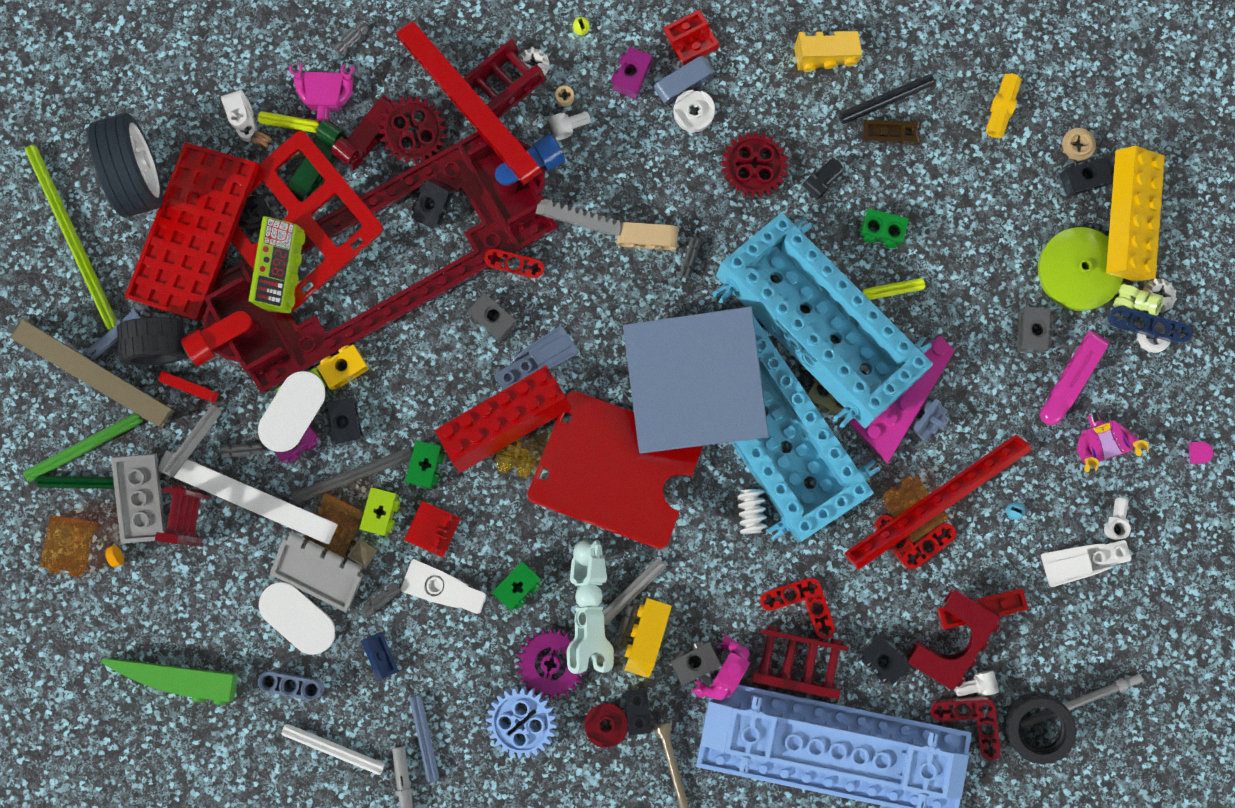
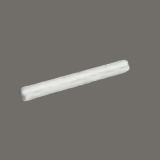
M285 724L281 734L285 737L377 775H380L384 770L385 764L383 762L293 725Z

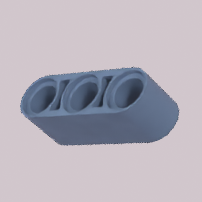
M700 56L658 81L653 88L663 103L668 105L674 102L683 92L694 90L710 80L715 75V72L706 58Z
M277 671L265 672L258 679V686L262 691L306 700L317 699L325 691V686L321 680ZM268 675L272 676L275 680L272 687H268L266 684ZM290 679L296 683L294 691H290L287 688V682ZM311 683L315 684L318 688L316 695H311L308 691Z

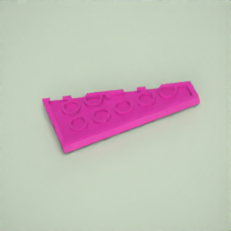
M941 336L932 341V347L924 353L933 365L915 384L866 429L855 418L848 422L887 465L955 351Z

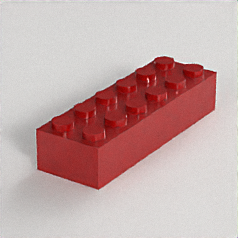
M546 365L435 429V432L453 465L461 473L570 410L571 406Z

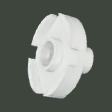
M687 90L676 99L673 109L674 119L682 129L689 133L702 131L709 127L714 119L715 104L707 93ZM690 107L694 109L698 107V115H691Z

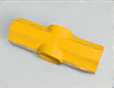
M1004 74L999 91L990 108L991 115L985 131L991 137L1002 138L1004 136L1009 118H1011L1017 104L1015 99L1022 81L1016 74Z

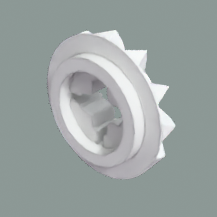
M533 47L528 50L524 49L518 55L529 68L531 66L527 63H530L532 57H534L544 76L547 74L549 59L541 49L538 50ZM517 68L519 74H520L521 76L524 75V74Z
M1165 279L1151 280L1144 286L1143 290L1154 295L1161 289L1162 294L1167 297H1164L1160 312L1172 308L1177 300V290L1173 288L1172 283L1165 281Z
M1156 323V332L1163 334L1165 326L1162 323ZM1137 333L1136 340L1139 341L1140 348L1147 350L1148 353L1161 352L1170 344L1168 341L1157 338L1154 342L1153 339L1146 338V335Z

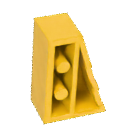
M835 31L830 36H823V32H816V36H806L805 32L798 33L794 46L798 71L812 72L816 68L822 67L832 69L837 65L843 64L845 66H853L861 59L862 51L858 31Z
M649 598L646 599L645 604H640L637 613L640 620L639 624H634L631 637H634L632 645L628 644L624 657L628 659L624 671L647 678L650 677L657 659L671 611V605Z

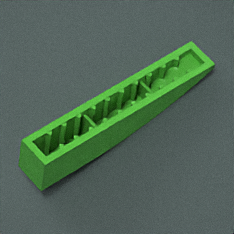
M116 658L102 659L104 665L130 679L165 692L192 697V701L205 702V699L214 700L213 704L227 705V702L233 701L235 698L238 674Z

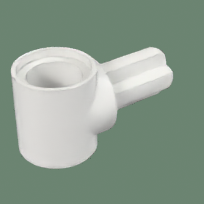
M586 111L568 117L565 113H559L548 119L555 140L568 138L573 134L574 128L591 122L590 116Z
M1125 498L1115 499L1113 517H1109L1104 527L1105 535L1112 540L1124 539L1129 536L1131 531L1129 520L1126 519L1129 501ZM1115 524H1118L1121 528L1119 535L1114 532Z
M994 670L974 674L973 680L963 682L960 687L956 686V695L960 697L977 693L980 696H988L999 693Z

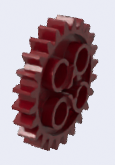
M411 95L407 96L406 101L403 97H400L399 104L393 100L391 102L393 108L385 107L388 114L382 113L380 115L384 121H379L378 125L382 126L383 129L377 132L378 134H383L384 137L379 141L387 143L383 149H391L390 157L397 154L396 161H400L403 157L405 164H408L410 159H412L413 165H415L418 158L423 162L425 161V156L427 158L432 157L431 152L439 153L436 146L442 147L444 145L440 139L446 138V135L441 133L446 127L440 126V123L445 119L437 117L441 111H433L435 104L427 106L428 99L421 103L419 96L414 101H412ZM417 111L422 114V122H417L414 119V112ZM405 112L409 115V122L404 114ZM395 118H400L403 121V128L395 127ZM410 125L412 128H416L414 135L412 132H408ZM425 131L430 135L429 142H424L421 139L422 132ZM402 138H407L410 141L411 146L409 149L402 147ZM415 138L420 146L419 148L415 145Z
M755 131L752 137L747 132L745 138L740 134L738 135V142L732 139V147L726 145L725 150L728 153H722V158L725 160L720 163V166L726 168L721 170V174H727L724 182H731L728 187L729 189L736 187L735 194L742 191L743 198L748 193L751 196V200L754 199L755 194H758L759 198L762 199L764 192L770 196L771 189L776 192L778 190L777 184H783L784 181L781 178H786L787 173L783 170H787L789 167L788 164H784L788 160V156H782L785 148L778 149L780 142L772 143L773 136L767 140L765 132L761 137H758L757 131ZM746 151L750 157L742 158L739 152ZM766 152L771 158L763 159L760 153ZM752 162L756 163L757 168H753ZM745 171L749 177L743 179L739 177L738 173ZM765 172L770 178L763 180L759 174Z

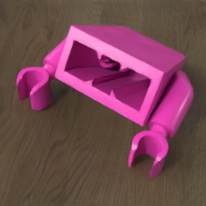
M291 63L289 71L295 75L293 79L296 91L302 102L308 105L311 111H317V121L322 122L324 119L329 121L330 112H339L341 106L345 105L352 96L353 78L351 75L356 70L354 65H351L350 72L346 71L345 63L340 68L341 73L304 72L301 75L302 63H298L299 71H295Z
M722 634L724 636L723 642H717V644L727 651L730 650L712 685L706 686L700 680H697L695 683L698 687L691 689L699 698L706 696L717 700H724L726 697L729 699L750 664L747 661L750 654L749 650L726 634Z

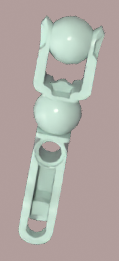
M584 539L577 542L571 563L570 581L575 586H579L576 590L575 599L580 607L575 608V637L567 648V666L569 671L574 674L586 671L590 656L592 657L593 667L598 672H609L614 664V650L611 643L605 637L603 607H598L603 597L598 585H603L607 580L605 559L602 556V547L599 540Z

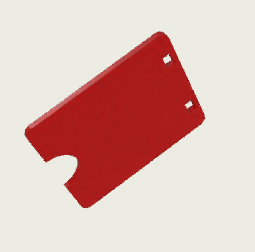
M577 391L569 392L566 398L571 409L565 413L572 415V418L568 424L562 422L565 413L558 416L528 489V500L534 504L657 549L666 548L680 511L675 510L667 503L663 495V486L673 476H692L703 446L639 454L634 412ZM543 469L549 471L547 480L539 479Z

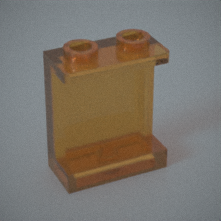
M909 475L901 481L902 486L897 489L892 487L883 493L885 497L880 501L893 519L929 495L921 483L919 475L915 477ZM943 511L907 537L913 543L943 523L949 516Z
M325 493L321 499L323 503L317 515L338 524L331 542L326 544L308 535L303 537L306 538V544L310 540L324 547V555L330 550L345 557L360 528L364 511Z
M50 515L40 567H45L47 572L60 574L61 570L69 571L68 575L82 577V573L89 574L90 569H87L93 533L94 531H99L100 523Z

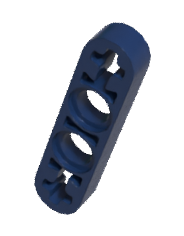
M1118 306L1113 308L1107 315L1108 322L1114 327L1175 344H1183L1192 337L1191 328L1184 323ZM1119 312L1120 316L1123 318H1127L1130 315L1131 317L1129 318V320L1121 319L1120 321H1117V317H1115L1114 315ZM1135 317H1140L1144 320L1143 328L1135 326ZM1156 323H1162L1165 326L1163 334L1156 332ZM1182 329V333L1185 334V336L1179 338L1180 335L1174 332H1177Z

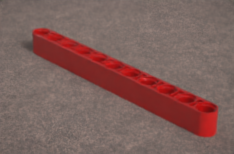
M410 21L395 32L406 49L524 185L542 172L536 161L414 21Z

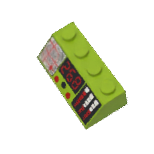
M265 216L262 218L249 302L267 312L291 313L292 307L295 304L294 292L299 280L297 273L298 267L302 262V245L305 242L304 230L296 224Z

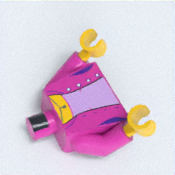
M1096 412L1087 416L1091 428L1081 431L1076 450L1085 464L1084 471L1089 472L1090 466H1093L1095 471H1097L1099 462L1132 451V448H1135L1137 456H1141L1142 451L1140 448L1148 452L1149 444L1144 440H1139L1131 431L1115 420L1104 423L1100 412Z

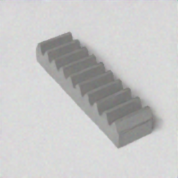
M541 200L537 205L535 213L607 235L619 236L621 230L619 220L598 216L596 213L568 207L566 204L552 202V200Z

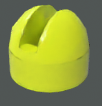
M584 17L576 18L573 22L574 32L578 35L588 33V20ZM579 22L583 23L584 29H581Z

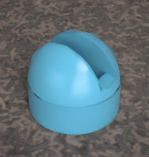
M1018 502L1010 503L1006 508L1007 516L1013 520L1022 518L1025 513L1024 506ZM1012 507L1021 510V514L1011 510Z

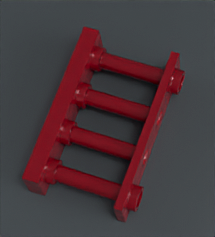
M513 39L502 44L497 51L463 77L472 89L478 86L491 99L487 106L498 119L546 81L542 69L537 64L529 68L516 55L519 51ZM509 60L524 74L514 82L500 68ZM493 73L508 87L498 95L484 81Z
M172 484V488L164 487L163 492L172 493L173 496L167 529H164V533L156 532L155 541L202 547L203 538H196L197 533H195L200 499L210 500V496L204 495V490H185L186 486Z
M767 625L766 629H760L761 634L767 635L761 668H758V671L752 670V682L839 699L840 690L835 687L834 678L840 650L848 651L849 649L847 645H843V640L831 638L829 642L780 632L779 627ZM775 637L788 639L783 670L779 676L771 674V670H769ZM797 641L810 644L804 677H801V680L792 679L793 675H791ZM818 646L831 648L826 678L822 685L814 683V679H812Z

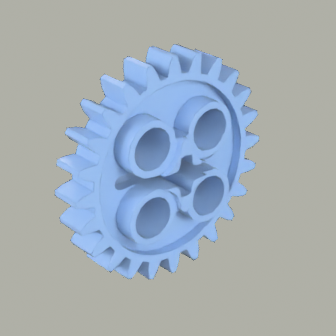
M515 686L512 693L509 689H506L504 695L500 693L497 696L498 701L494 700L491 703L494 708L488 710V713L492 716H489L486 721L492 724L487 727V730L494 732L490 739L497 738L495 746L502 744L501 752L509 749L510 757L514 752H517L519 759L523 753H525L527 758L531 756L532 752L537 756L540 752L539 748L544 751L547 748L546 744L550 745L553 741L551 737H554L556 734L553 728H556L558 723L552 720L557 717V714L551 713L554 705L547 706L549 698L542 700V692L535 695V688L527 692L526 686H523L519 692L518 687ZM518 703H524L527 706V711H522L518 707ZM532 710H536V713L525 723L520 725L511 735L508 734V731L519 721L523 720ZM502 717H508L511 720V725L505 724ZM532 720H539L542 724V727L538 728L534 726ZM517 733L523 734L526 741H520L517 738Z

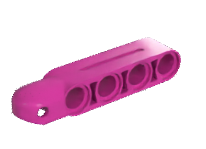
M1092 330L1086 334L1040 410V418L1045 424L1056 425L1063 419L1098 364L1110 341Z

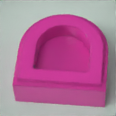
M1188 443L1190 464H1203L1212 459L1213 449L1208 443Z

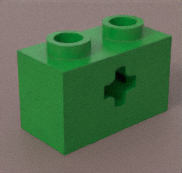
M416 440L405 482L433 490L434 485H438L440 473H437L439 464L442 465L445 458V452H442L443 448ZM428 460V463L431 464V468H427L426 471H424L425 469L421 465L422 463H426Z
M521 561L497 586L492 594L510 611L514 608L518 611L526 602L524 600L525 596L529 592L533 595L541 587L539 582L542 579ZM515 582L517 584H520L521 582L524 584L522 586V593L519 591L515 593L513 591L515 589Z

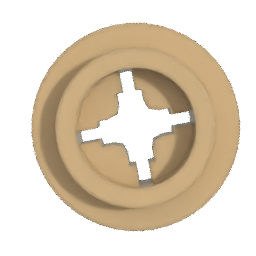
M1074 128L1068 131L1061 143L1063 153H1066L1069 159L1077 160V162L1088 159L1096 148L1094 136L1083 128ZM1077 139L1079 143L1083 145V147H1081L1079 151L1077 150V146L1071 145L1075 144L1077 142Z

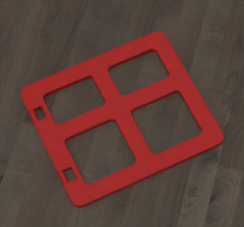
M303 131L294 133L259 164L260 167L250 191L252 193L259 185L265 183L288 211V215L282 221L301 227L325 257V260L295 286V304L291 311L301 306L309 296L326 284L383 232V225L311 138ZM298 151H302L325 180L324 184L303 202L297 199L277 174V170ZM334 195H338L362 224L361 229L340 247L333 243L313 218V214ZM237 225L231 242L254 270L258 242L253 244ZM361 238L364 242L354 250L351 245ZM311 282L314 286L304 293L302 288Z

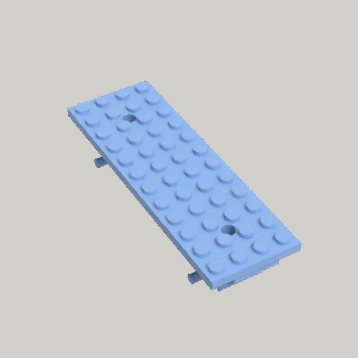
M738 684L729 699L727 697L724 700L708 699L696 767L891 808H959L972 733Z

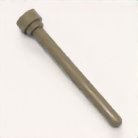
M670 721L656 724L653 726L654 732L662 741L680 808H689L669 737L671 736L670 731H672Z

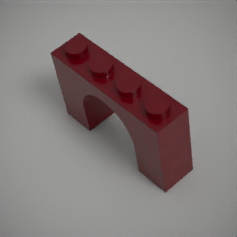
M955 586L951 588L941 604L943 609L960 618L970 627L971 636L967 646L956 654L947 655L939 653L917 640L906 657L908 664L954 691L956 686L960 687L965 680V672L968 668L972 669L977 662V654L980 650H985L989 643V636L992 632L995 633L1001 625L999 613Z

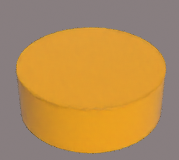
M117 545L106 548V559L112 567L116 568L124 564L123 553Z

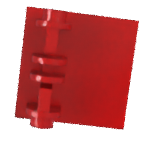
M422 501L404 540L435 555L444 557L461 518Z

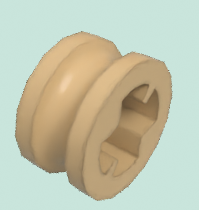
M560 86L556 90V102L560 106L567 107L573 103L574 93L570 87ZM566 92L570 97H567L568 100H563L559 95L562 96V93Z

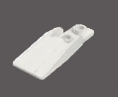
M1121 540L1109 544L1086 545L1041 554V559L1050 587H1055L1112 568V565L1130 561L1131 556L1127 542Z
M415 559L411 561L401 586V591L442 605L459 609L463 608L476 614L481 612L487 597L486 593L470 588L467 583Z

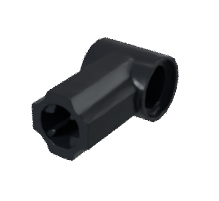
M831 158L817 173L811 174L802 186L818 200L830 188V185L842 175L845 169L838 160Z

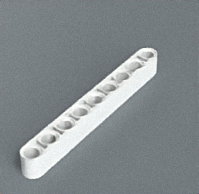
M165 451L158 466L160 472L164 473L165 466L175 453ZM189 459L186 460L174 476L176 479L326 544H330L338 526L337 523Z

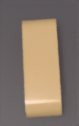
M620 222L621 230L619 236H617V246L659 250L677 249V226Z

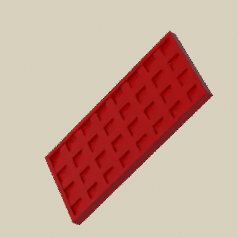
M184 142L164 193L163 203L157 211L124 298L200 322L207 305L204 297L211 294L260 165L257 162Z

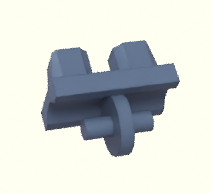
M934 399L933 402L925 400L920 409L924 413L921 419L915 417L910 427L923 441L927 442L932 433L935 434L938 429L946 430L947 425L943 422L947 417L945 414L948 410L937 399Z

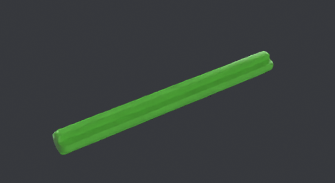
M134 413L25 470L23 475L27 481L31 482L37 479L38 476H43L142 424L143 420L140 415Z

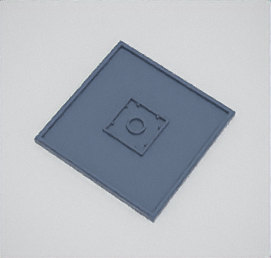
M752 307L623 325L639 454L769 437Z

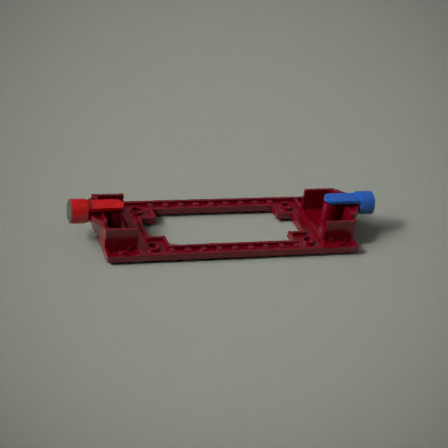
M477 131L360 196L361 200L375 215L418 191L424 181L434 177L455 188L454 193L463 189L482 223L464 232L474 251L327 333L316 315L297 325L291 313L267 312L249 302L254 270L246 260L220 273L211 294L204 297L208 306L203 316V330L198 329L181 338L186 354L197 367L217 356L216 353L228 361L239 362L244 372L251 375L259 392L262 395L283 384L293 373L308 370L320 363L324 358L338 353L342 347L358 342L490 268L483 259L487 249L497 248L517 253L558 230L552 218L535 213L537 205L541 200H544L541 194L545 185V170L549 172L565 163V157L560 146L551 134L532 144L533 147L517 140L542 170L538 176L524 185ZM346 204L316 220L330 239L360 223ZM306 233L301 255L317 247ZM493 252V255H488V258L491 260V263H494L495 260H504L507 255L503 254V258H499L496 256V252Z

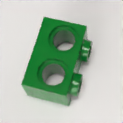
M867 208L864 213L859 237L864 238L863 240L868 243H884V246L888 248L900 247L904 241L909 218ZM868 224H875L878 231H871L868 228ZM889 229H896L898 236L890 235Z

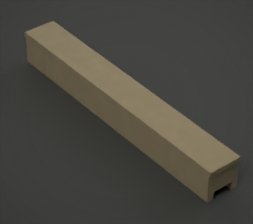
M21 319L19 326L11 336V339L158 427L163 428L172 413L176 411L28 321Z

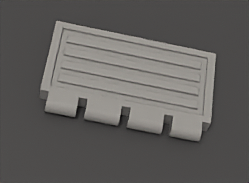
M294 532L284 537L270 574L347 612L364 575L360 573L362 566L350 560H347L344 565L342 564L344 557L330 550L324 555V547L310 540L305 545L306 538Z

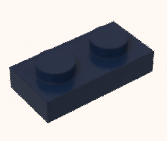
M382 632L361 640L377 681L399 672Z

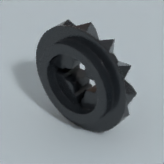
M248 196L239 219V224L251 230L261 228L263 216L268 217L270 214L266 202L260 197ZM255 208H257L256 213L259 215V217L252 216L251 218H249L250 214L246 209L253 211Z

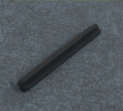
M928 74L840 112L838 115L839 120L842 124L850 122L934 85L935 80L931 74Z

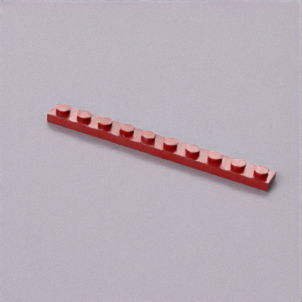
M1014 435L844 553L846 559L858 570L1030 452V444L1018 435Z

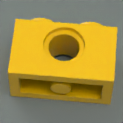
M355 345L342 347L337 355L324 358L320 361L321 364L317 366L331 390H337L370 369ZM346 361L347 368L344 371H338V364Z

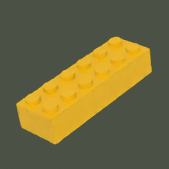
M1136 145L1119 149L1115 152L1106 266L1107 274L1134 282L1156 279L1165 165L1164 155Z

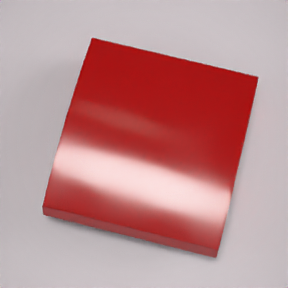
M699 9L663 27L669 43L683 66L700 56H705L720 48L719 42L709 29V23Z

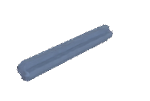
M414 695L410 697V704L428 782H434L439 779V773L421 695Z

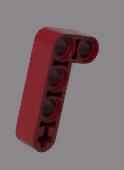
M385 95L381 96L347 140L341 137L333 145L331 152L335 159L350 170H356L383 137V134H378L377 132L383 129L382 126L378 125V122L384 121L380 116L382 113L388 114L385 110L386 106L393 108L390 98Z

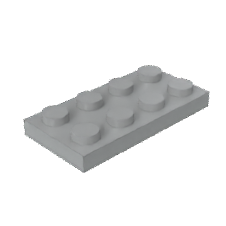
M157 453L111 458L121 544L155 541L156 532L164 533L165 529Z

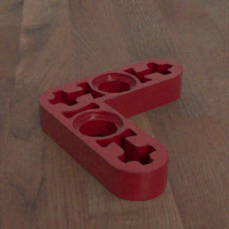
M988 696L943 698L933 701L931 704V715L937 721L977 719L982 757L992 761L1000 756L996 705L992 698ZM983 703H987L989 707V717H984L983 708H979L983 706ZM952 704H953V713H954V714H951V710H946V709H950V705H952ZM959 704H966L969 707V711L962 714L956 708ZM938 706H942L945 709L943 714H939V711H937ZM986 723H990L994 726V730L991 733H985L981 727ZM987 740H992L993 753H989L986 750L988 748Z

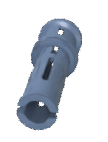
M133 307L126 317L117 320L116 326L87 348L85 350L86 353L89 355L96 350L90 356L93 360H96L97 357L118 341L117 325L131 319L144 318V316Z

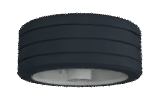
M122 113L91 122L87 131L91 159L101 187L117 214L127 218L160 208L163 203V190L158 168L149 143L135 118L129 113Z

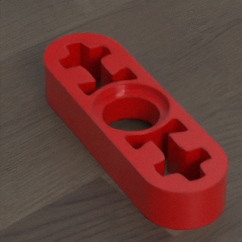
M497 248L487 249L483 256L484 262L491 268L531 278H538L544 272V265L537 258ZM493 252H496L497 257L503 258V254H506L504 267L501 266V261L495 260L494 263H491L488 255H493ZM512 257H517L520 261L519 266L515 269H511L508 266V261ZM524 259L527 260V265L533 266L534 262L537 263V266L540 268L539 271L536 270L532 274V270L524 267V272H522Z
M163 371L158 379L161 383L212 403H216L219 393Z

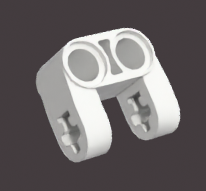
M239 90L221 96L230 124L236 129L243 141L250 142L252 138H255L254 133L257 131L252 107L244 92ZM247 126L250 129L248 135L244 133Z

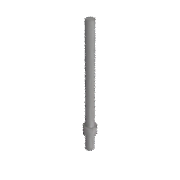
M1141 674L1127 679L1121 678L1115 680L1114 684L1063 704L1070 711L1113 693L1125 692L1129 687L1143 682ZM1050 709L1020 720L1019 726L1021 729H1024L1057 715Z

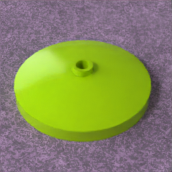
M1075 227L1058 233L1044 246L1038 261V277L1043 290L1051 300L1069 310L1089 311L1106 304L1117 294L1123 278L1106 273L1109 237L1091 228Z

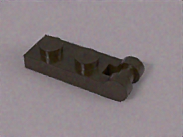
M863 120L862 142L920 145L921 137L919 136V131L921 130V123L915 121ZM905 130L911 131V135H905Z

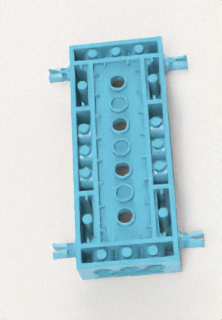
M781 212L722 261L716 277L724 285L714 291L713 296L716 298L723 294L719 300V303H723L729 296L734 294L745 307H752L753 315L844 407L841 412L834 416V421L836 422L845 417L840 424V427L843 428L851 419L855 418L866 429L933 365L924 355L932 345L928 343L921 347L922 343L926 340L925 337L920 338L914 345L804 235L805 232L812 228L811 223L801 227L806 218H802L794 225ZM770 276H778L781 282H772ZM800 306H808L810 313H803L800 310ZM830 336H837L840 340V343H832L830 341ZM860 366L868 367L870 374H863L860 371Z
M753 315L764 403L768 411L766 418L769 437L731 442V444L761 489L765 490V495L781 517V521L766 529L767 534L778 530L770 539L774 542L789 531L797 542H801L874 494L865 480L881 470L880 467L868 470L876 463L874 459L857 469L769 339L773 334L765 326L761 327ZM782 442H789L792 449L789 453H783L780 450ZM811 477L815 480V487L813 489H807L804 486L805 478Z

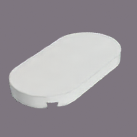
M307 371L296 372L290 375L282 384L258 426L259 438L268 449L276 452L288 451L294 448L301 440L325 399V387L317 375Z
M281 582L268 586L261 594L259 610L262 617L298 650L305 654L315 655L325 652L331 647L335 640L333 620L298 588Z

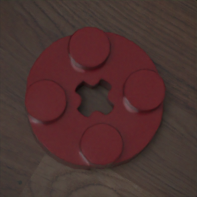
M600 703L594 706L586 715L584 722L585 732L588 739L594 745L601 748L612 747L621 743L628 731V721L624 711L617 705ZM609 719L612 729L603 731L600 722Z

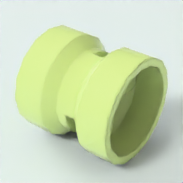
M1121 285L1118 291L1120 295L1115 299L1113 306L1134 310L1135 300L1140 290L1130 285Z
M1140 290L1135 300L1134 309L1140 312L1148 311L1149 314L1157 316L1161 311L1164 297L1159 294L1151 295L1147 291Z

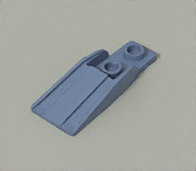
M558 326L526 347L513 358L509 366L496 373L494 377L504 390L546 365L549 370H552L576 356L579 351L564 328Z

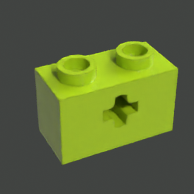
M371 487L359 529L388 537V533H392L395 521L392 520L394 512H398L401 500L398 499L399 495ZM383 507V510L386 511V515H381L380 517V515L377 514V510H381Z

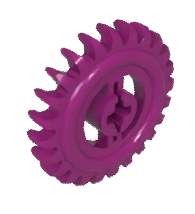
M552 627L549 634L544 629H541V636L533 632L534 640L527 637L528 646L520 645L524 653L516 654L522 658L521 661L515 663L518 666H522V669L516 672V674L524 675L520 682L527 681L526 689L535 688L534 694L538 691L542 692L541 699H543L546 693H548L549 700H552L554 693L558 699H561L562 691L569 696L568 688L576 690L574 682L582 683L578 675H585L586 672L574 674L569 671L567 666L565 673L560 678L551 680V677L561 667L560 658L557 656L558 651L561 650L567 660V648L574 639L569 640L570 632L563 637L562 629H559L557 634H554ZM551 647L550 654L543 657L541 661V668L545 672L544 677H541L535 667L536 657L543 649ZM554 650H556L553 659L554 663L557 664V667H553L549 671V676L547 678V673L549 669L548 665L545 664V661H549L550 658H552Z

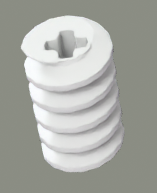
M739 490L743 494L739 495L738 499L744 502L739 504L738 507L745 509V511L739 513L740 517L745 518L739 524L746 527L740 530V533H764L761 530L766 528L767 525L761 523V521L767 517L761 515L760 512L766 510V508L759 506V504L765 502V499L760 498L759 495L765 493V490Z

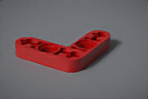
M888 515L878 517L874 523L875 530L877 531L882 525L881 520H888L890 522L893 518ZM941 524L914 545L908 537H905L901 548L892 546L890 549L905 568L916 569L953 541L956 536V530L951 524ZM942 528L944 530L949 529V538L943 537L937 541L932 537L933 534L935 537L940 536L943 533ZM926 540H930L934 544V549L930 553L923 549V543ZM918 547L919 552L925 557L922 559V556L920 555L917 558H915V565L913 563L908 564L907 560L909 558L907 555L909 554L913 556L916 553H918V551L915 550V548Z
M807 578L766 591L760 596L761 607L768 611L804 601L816 636L821 639H829L833 636L835 632L834 624L818 580ZM809 581L811 584L816 585V588L813 589V594L810 591L802 592L804 597L800 598L798 584H800V588L807 587V582ZM788 588H793L796 592V597L792 601L784 597V592ZM780 591V598L784 602L783 604H780V600L774 601L772 607L769 604H764V600L767 599L766 595L776 597L778 596L776 592ZM815 602L823 605V612L819 615L814 614L811 609ZM827 616V620H823L824 625L830 627L827 635L819 633V629L822 626L820 621L815 622V618Z

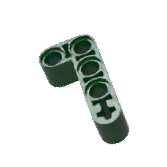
M324 119L316 130L318 140L315 144L333 165L336 160L331 152L333 145L339 138L343 137L347 140L348 136L343 129ZM306 157L287 186L297 199L303 202L315 192L323 177Z

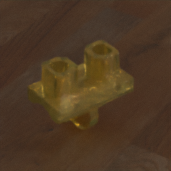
M518 441L516 446L508 445L507 451L499 450L495 461H498V472L509 473L511 465L519 466L517 476L527 479L531 470L536 465L537 458L528 456L529 450L522 448L523 442Z

